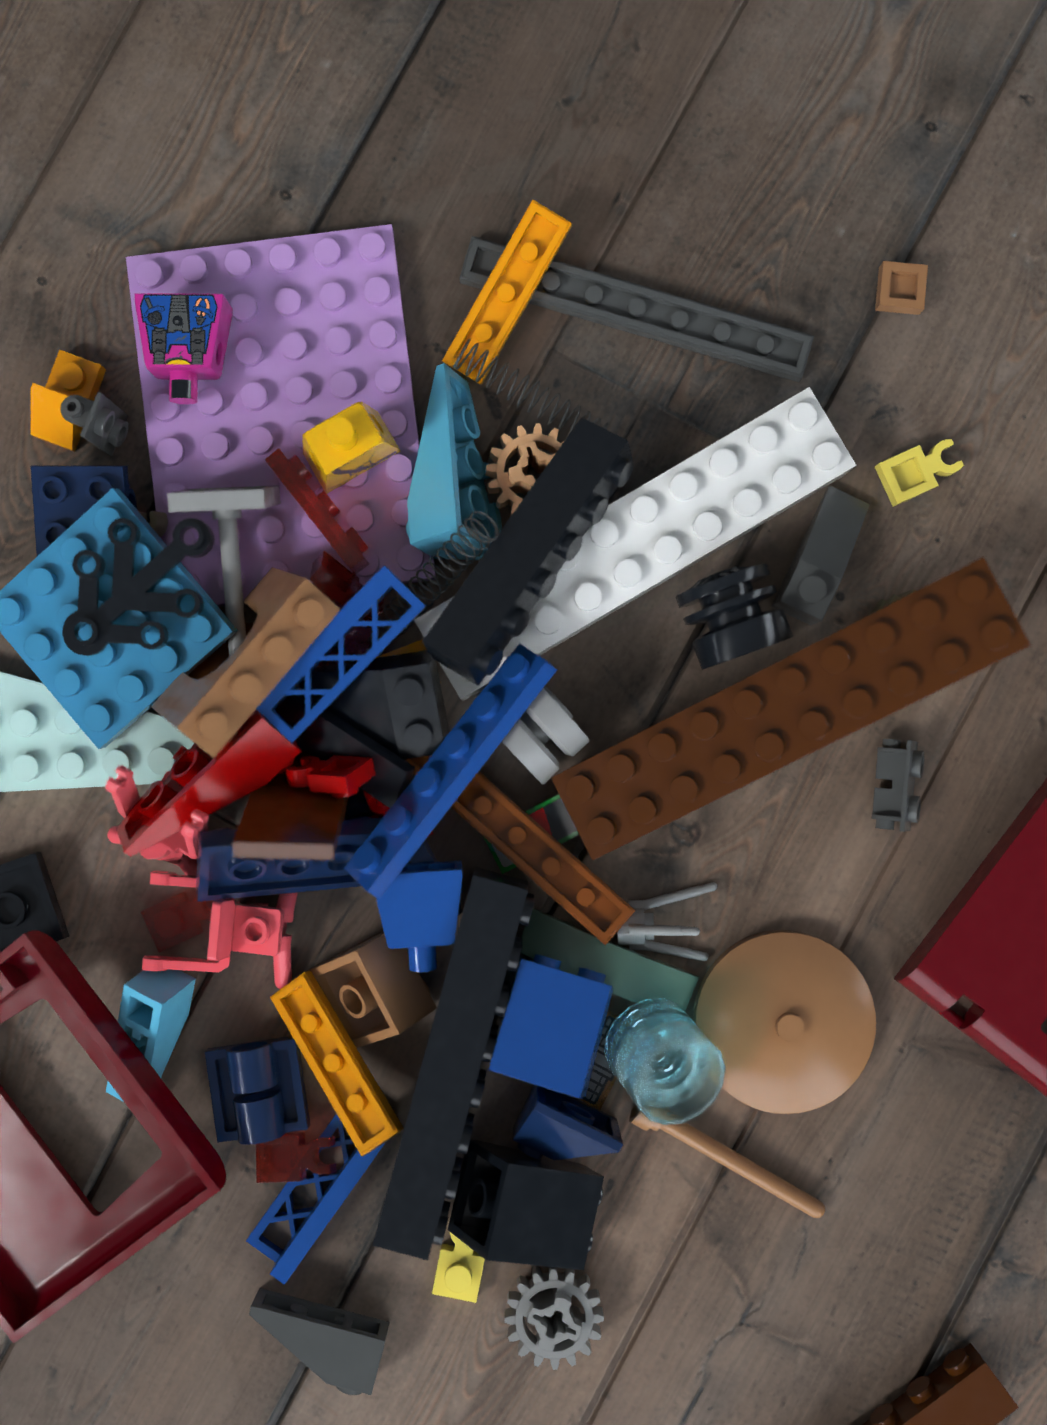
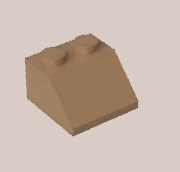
M384 932L370 937L308 970L313 973L356 1048L398 1035L437 1009L430 995L428 985L421 978L419 972L409 970L408 948H388Z

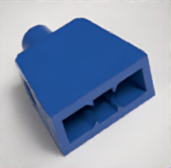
M461 861L406 864L380 899L376 897L387 946L391 949L408 948L409 970L412 972H429L437 969L436 946L452 945L455 943L463 877Z

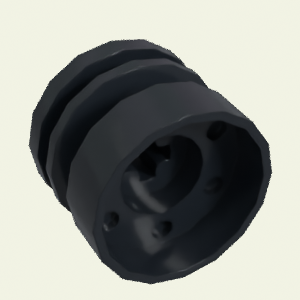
M767 563L746 567L736 566L697 581L690 589L675 597L679 608L700 603L702 610L686 616L683 620L685 625L707 622L709 631L692 642L702 670L793 637L784 609L761 611L759 603L777 592L775 585L757 590L753 589L752 583L770 575Z

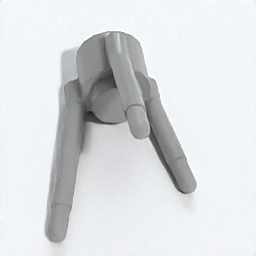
M715 882L645 900H628V903L636 911L617 931L618 945H629L630 950H647L688 959L708 960L709 955L706 952L649 941L654 940V935L697 936L700 933V929L691 926L654 925V914L644 913V910L715 891L718 885Z

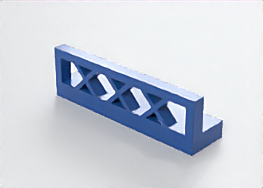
M383 566L336 614L256 709L293 743L426 606L388 567ZM393 588L412 606L398 621H378V603ZM372 611V621H362ZM356 626H372V648L365 655H345V637ZM378 626H392L379 639ZM338 645L339 655H329ZM339 660V681L331 689H312V671L322 661ZM345 660H359L345 674ZM305 679V689H295ZM289 695H305V716L292 728L275 709ZM312 695H325L312 708Z
M337 1113L334 1115L246 1240V1242L275 1262L270 1272L271 1276L282 1284H286L386 1142L362 1157L357 1148L350 1155L348 1144L354 1143L350 1136H347L346 1129ZM338 1128L340 1138L330 1139ZM341 1146L344 1159L341 1169L321 1173L318 1159L320 1151L325 1148ZM312 1164L313 1175L303 1176ZM332 1180L324 1191L322 1182ZM315 1183L318 1201L314 1207L295 1210L292 1197L293 1189L299 1185ZM284 1202H286L287 1211L277 1213ZM306 1217L298 1228L296 1219ZM289 1220L291 1239L283 1250L261 1235L269 1223Z

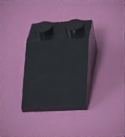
M428 650L375 658L326 708L404 760L431 756L450 732L437 663ZM358 661L345 663V674ZM339 664L316 667L312 671V689H331L339 681ZM305 679L300 683V689H305ZM312 695V700L318 703L325 695Z

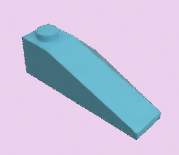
M445 363L436 366L407 500L408 521L406 523V532L410 544L430 556L437 555V549L444 548L443 544L445 541H451V534L458 533V527L461 525L465 526V519L470 518L471 513L474 511H480L490 516L496 523L499 532L502 530L500 511L496 507V503L489 504L484 479L490 478L486 476V465L488 463L482 461L474 439L480 436V429L469 384ZM481 513L473 514L472 518L479 521L486 528L489 537H495V528L492 522ZM468 520L466 523L467 526L474 530L470 520ZM472 520L475 528L481 534L488 537L483 527ZM465 527L460 528V534L465 536L473 547L481 548L479 540L472 537ZM478 534L481 540L488 541V539ZM453 535L452 540L459 544L467 555L474 556L473 549L467 546L460 539L459 535ZM451 542L446 543L445 548L453 552L458 560H467L466 556L459 553ZM482 542L483 548L486 547L488 543ZM443 549L439 550V556L444 559H450ZM487 549L483 550L482 554L475 560H480ZM475 550L476 555H478L481 550ZM448 552V554L452 558L456 559L450 552Z

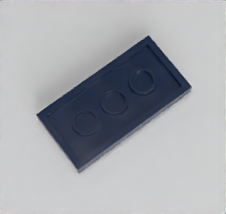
M359 817L354 820H343L335 857L332 860L237 858L233 856L232 843L237 829L218 828L213 831L199 832L196 875L197 900L202 902L359 887L361 885L344 867L383 817Z

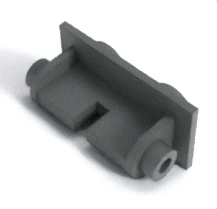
M98 392L94 401L79 395H71L65 398L61 404L63 418L72 424L82 427L83 430L80 436L107 455L112 456L115 448L120 447L125 441L129 427L128 422H126L128 415L104 394Z
M883 739L882 747H877L875 778L892 780V789L877 787L874 789L871 819H876L875 828L894 830V821L900 822V831L906 832L911 831V823L919 822L921 798L920 796H914L915 777L922 778L924 751L917 750L918 742L907 740L906 749H901V740Z

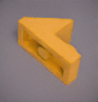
M59 349L46 386L44 387L36 383H32L31 435L75 452L83 428L63 418L61 404L65 398L71 395H79L94 401L106 369L98 363Z

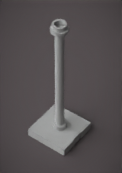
M279 485L198 488L167 493L169 512L212 511L213 519H218L226 617L238 630L228 640L229 657L246 638L237 518H242L241 510L265 509L281 504Z

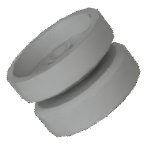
M545 686L502 742L543 785L560 769L558 760L544 744L551 740L564 755L575 756L590 740L572 720L574 716Z

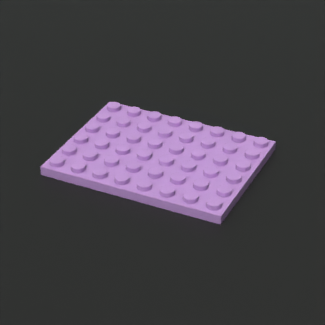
M392 224L126 257L155 508L158 512L166 513L168 518L167 530L160 538L168 546L173 541V531L176 525L187 518L199 519L212 529L214 545L211 551L199 558L186 556L181 563L218 607L225 606L218 519H213L212 511L169 512L167 493L198 488L279 485L281 504L265 509L241 510L242 518H237L243 600L272 567L307 578L323 594L361 589L383 566L388 567L403 584L410 583L411 577L416 576L417 571L423 569L424 563L430 562L431 556L412 546L406 532V523L408 521L407 500L420 442ZM135 293L223 294L231 305L232 320L222 375L217 380H198L197 403L177 404L170 402L169 380L155 378L146 368L135 306ZM362 401L378 411L398 445L400 452L326 494L303 455V434L349 406ZM195 528L187 530L184 534L186 545L195 544L199 538L198 531ZM427 564L425 570L436 577V572L430 564ZM423 571L419 572L418 577L425 581H430ZM427 573V575L432 580H435L429 573ZM417 578L412 579L411 583L418 582Z

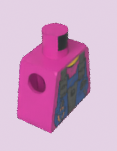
M135 293V306L146 368L155 378L169 380L170 402L177 404L197 403L198 380H217L222 375L232 320L231 305L223 294Z

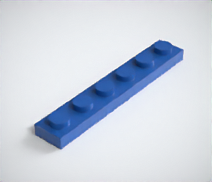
M519 643L503 662L496 674L475 698L468 710L446 735L443 742L344 867L367 892L378 899L384 894L557 671L548 661Z

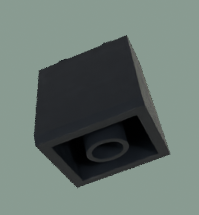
M470 1139L467 1153L464 1155L448 1231L487 1261L584 1270L587 1254L591 1250L593 1243L592 1231L597 1208L603 1197L602 1185L604 1176L580 1163L563 1159L552 1160L544 1155L541 1159H536L519 1149Z

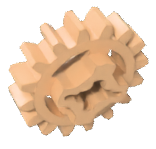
M536 423L533 433L527 434L523 426L520 425L517 426L516 438L514 440L505 433L501 436L503 450L491 448L490 458L497 464L486 465V476L496 479L488 483L487 490L489 494L500 492L501 495L496 501L498 509L504 508L509 504L512 507V516L523 500L516 493L526 495L536 482L533 475H527L528 460L536 473H542L563 444V442L557 441L559 429L554 428L547 436L542 434L541 424ZM537 448L545 449V450L551 452L552 454L549 455V454H547V453H545V452H543V451H541V450H539V449H537ZM517 452V465L510 467L508 472H504L508 460Z

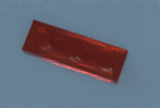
M278 448L264 460L349 569L356 575L370 563L362 553L369 549V547L353 527L346 531L342 529L334 518L341 511L327 493L323 490L316 495L306 483L313 476L295 454L288 459Z

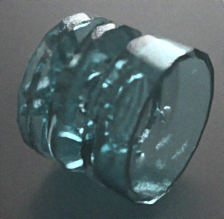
M664 998L642 1000L629 1006L614 1020L606 1035L604 1054L609 1069L626 1089L627 1094L637 1108L649 1120L664 1125L685 1123L701 1115L717 1098L723 1086L725 1076V1064L722 1054L677 1003Z

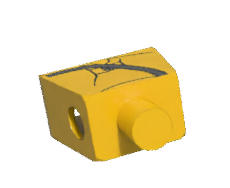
M362 401L349 406L303 434V455L326 494L400 452L398 445L378 411Z

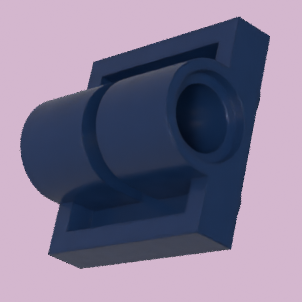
M31 466L37 556L112 488L120 489L137 509L135 493L133 489L129 488L128 466Z
M292 1036L213 1047L205 1051L217 1143L238 1140L240 1144L244 1145L260 1144L278 1139L287 1132L308 1130L311 1124L301 1054Z

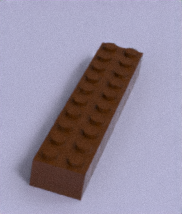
M982 557L551 777L593 861L1031 646L985 558Z

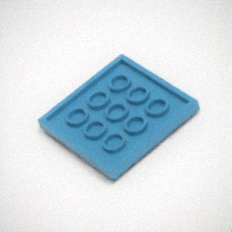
M116 488L109 490L0 590V633L98 750L107 747L147 712L182 672L189 675L238 632L236 627L180 562L148 592L175 594L181 589L196 591L204 601L203 610L197 617L185 618L176 613L126 610L112 623L137 627L145 621L162 623L169 633L168 642L163 648L151 650L142 647L140 644L109 643L99 654L84 656L74 653L67 647L62 635L63 625L67 617L78 610L79 576L72 567L74 556L82 550H90L104 558L106 568L103 575L99 577L100 607L112 596L115 545L108 537V527L112 521L118 518H125L137 524L140 529V540L135 545L134 575L167 547L123 492ZM123 525L119 528L117 537L120 542L127 541L131 536V528L129 525ZM88 557L83 561L82 568L86 574L93 572L96 567V561L93 557ZM186 595L180 602L181 609L184 612H190L195 607V599L192 595ZM85 623L79 629V636L83 641L90 639L93 630L90 624ZM155 626L146 631L145 638L148 643L154 644L160 638V632Z

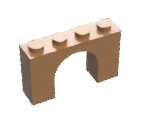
M272 567L243 600L244 604L257 614V619L238 649L220 667L201 679H192L182 672L151 706L213 758L340 611L307 578Z

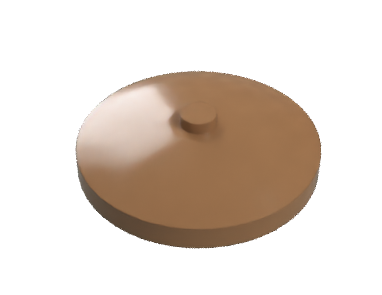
M774 930L757 933L740 940L725 950L714 961L705 974L697 992L693 1025L700 1055L714 1079L724 1090L752 1108L776 1114H795L811 1111L834 1101L859 1078L874 1046L876 1013L870 989L863 975L845 954L816 936L792 930Z

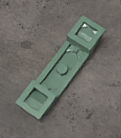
M535 908L532 909L529 924L525 926L521 936L522 954L534 959L535 954L561 961L559 970L574 975L578 974L579 967L605 974L604 984L613 987L612 994L680 1019L684 1016L699 979L695 974L661 960H654L609 941L604 945L593 934Z

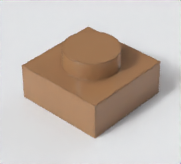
M883 261L878 271L875 311L920 315L925 307L928 265Z

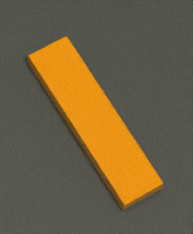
M532 199L442 362L453 368L468 339H471L458 366L471 348L478 343V348L469 371L484 351L488 349L489 353L480 376L483 374L492 360L500 354L572 227L570 221ZM474 350L457 371L465 375ZM485 355L467 376L475 382ZM493 364L485 373V375L481 378V380L477 382L478 384H483Z
M311 971L303 972L270 996L361 1157L369 1154L404 1129L313 973Z

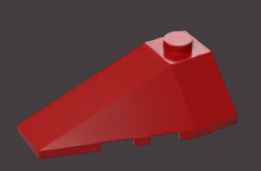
M255 709L214 758L195 743L190 749L181 746L172 757L175 762L167 779L164 782L156 781L152 783L117 827L123 852L132 857L182 830L186 822L191 824L193 821L191 815L196 809L206 815H210L268 784L277 774L285 772V769L292 765L295 757L301 752L295 741L291 743Z

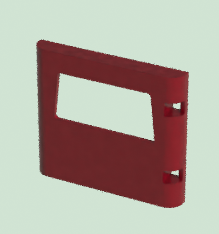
M1047 778L893 978L1046 1097L1047 1034L1042 1031L1041 1025L1047 1018ZM961 996H964L973 1003L963 1017L950 1009Z
M37 930L24 933L0 952V985L3 988L0 991V1024L40 999L48 1001L160 1148L162 1155L107 1209L99 1212L92 1206L0 1084V1326L13 1344L218 1193L226 1183V1170L217 1151L59 944L47 934Z

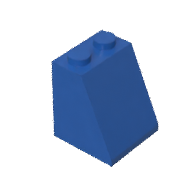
M535 954L533 962L521 959L488 1070L579 1099L586 1096L613 987L604 984L605 974L579 967L578 974L574 975L559 970L562 962L546 956Z

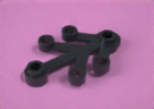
M118 518L112 521L108 527V537L115 545L112 596L99 607V577L105 571V560L100 554L90 550L78 552L72 561L73 570L79 576L78 610L67 617L62 629L63 639L67 647L74 653L84 656L99 654L109 643L140 644L142 647L151 650L163 648L168 642L169 633L162 623L145 621L139 627L112 623L126 610L176 613L185 618L197 617L203 610L204 601L196 591L181 589L175 594L152 593L148 591L186 556L199 558L208 554L214 545L212 529L206 523L196 518H187L180 521L174 528L173 541L134 575L135 545L140 540V529L137 524L125 518ZM123 525H129L131 528L130 538L127 541L120 542L117 537L119 528ZM195 528L199 534L197 542L193 545H186L184 542L185 532ZM88 557H93L96 561V567L93 572L86 574L82 568L83 561ZM186 595H192L195 599V607L190 612H184L180 606L182 598ZM88 623L91 625L93 633L90 639L83 641L79 636V629L83 624ZM155 626L160 632V638L156 643L150 644L147 642L145 634L149 628Z

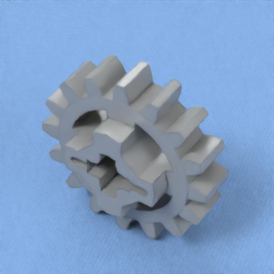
M534 1265L532 1266L533 1278L530 1281L526 1277L519 1275L517 1278L519 1292L509 1291L507 1294V1304L511 1307L505 1309L504 1321L511 1325L508 1328L509 1342L520 1340L518 1344V1355L520 1357L527 1355L531 1351L534 1353V1366L539 1367L544 1358H548L551 1361L552 1369L558 1370L559 1359L566 1357L568 1363L571 1366H575V1353L577 1351H581L587 1356L592 1353L591 1343L588 1339L600 1340L601 1329L596 1323L604 1321L603 1308L597 1306L601 1302L598 1289L588 1291L590 1278L587 1274L579 1279H575L574 1269L566 1268L564 1273H560L557 1271V1267H549V1272L542 1273L541 1269ZM572 1295L576 1296L581 1302L584 1314L580 1313V1308L572 1305ZM555 1311L561 1312V1314H556L553 1320L547 1318L552 1317ZM524 1317H527V1323L535 1325L537 1330L536 1336L528 1329Z

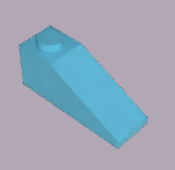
M143 970L126 982L123 987L118 1023L160 1078L189 1015L196 978L180 970L158 972ZM107 1081L106 1092L123 1101L109 1081Z

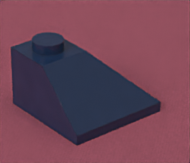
M535 1084L513 1126V1140L518 1142V1149L536 1159H541L543 1155L552 1160L619 1153L623 1146L617 1118L570 1095Z

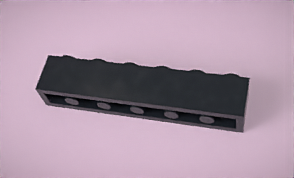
M581 417L499 532L498 538L489 546L423 639V644L435 661L478 686L486 675H491L497 670L503 659V651L513 636L517 637L525 630L530 619L531 610L540 598L544 599L550 594L556 582V575L566 560L571 561L577 555L581 548L584 534L592 523L597 524L603 518L608 507V500L616 488L623 487L631 477L634 463L628 440Z

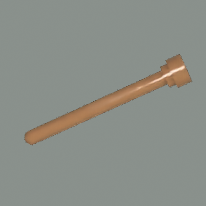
M645 1089L635 1101L629 1115V1122L645 1131L649 1129L658 1131L661 1129L813 1218H820L824 1215L825 1206L820 1200L668 1112L669 1107L663 1104V1098Z

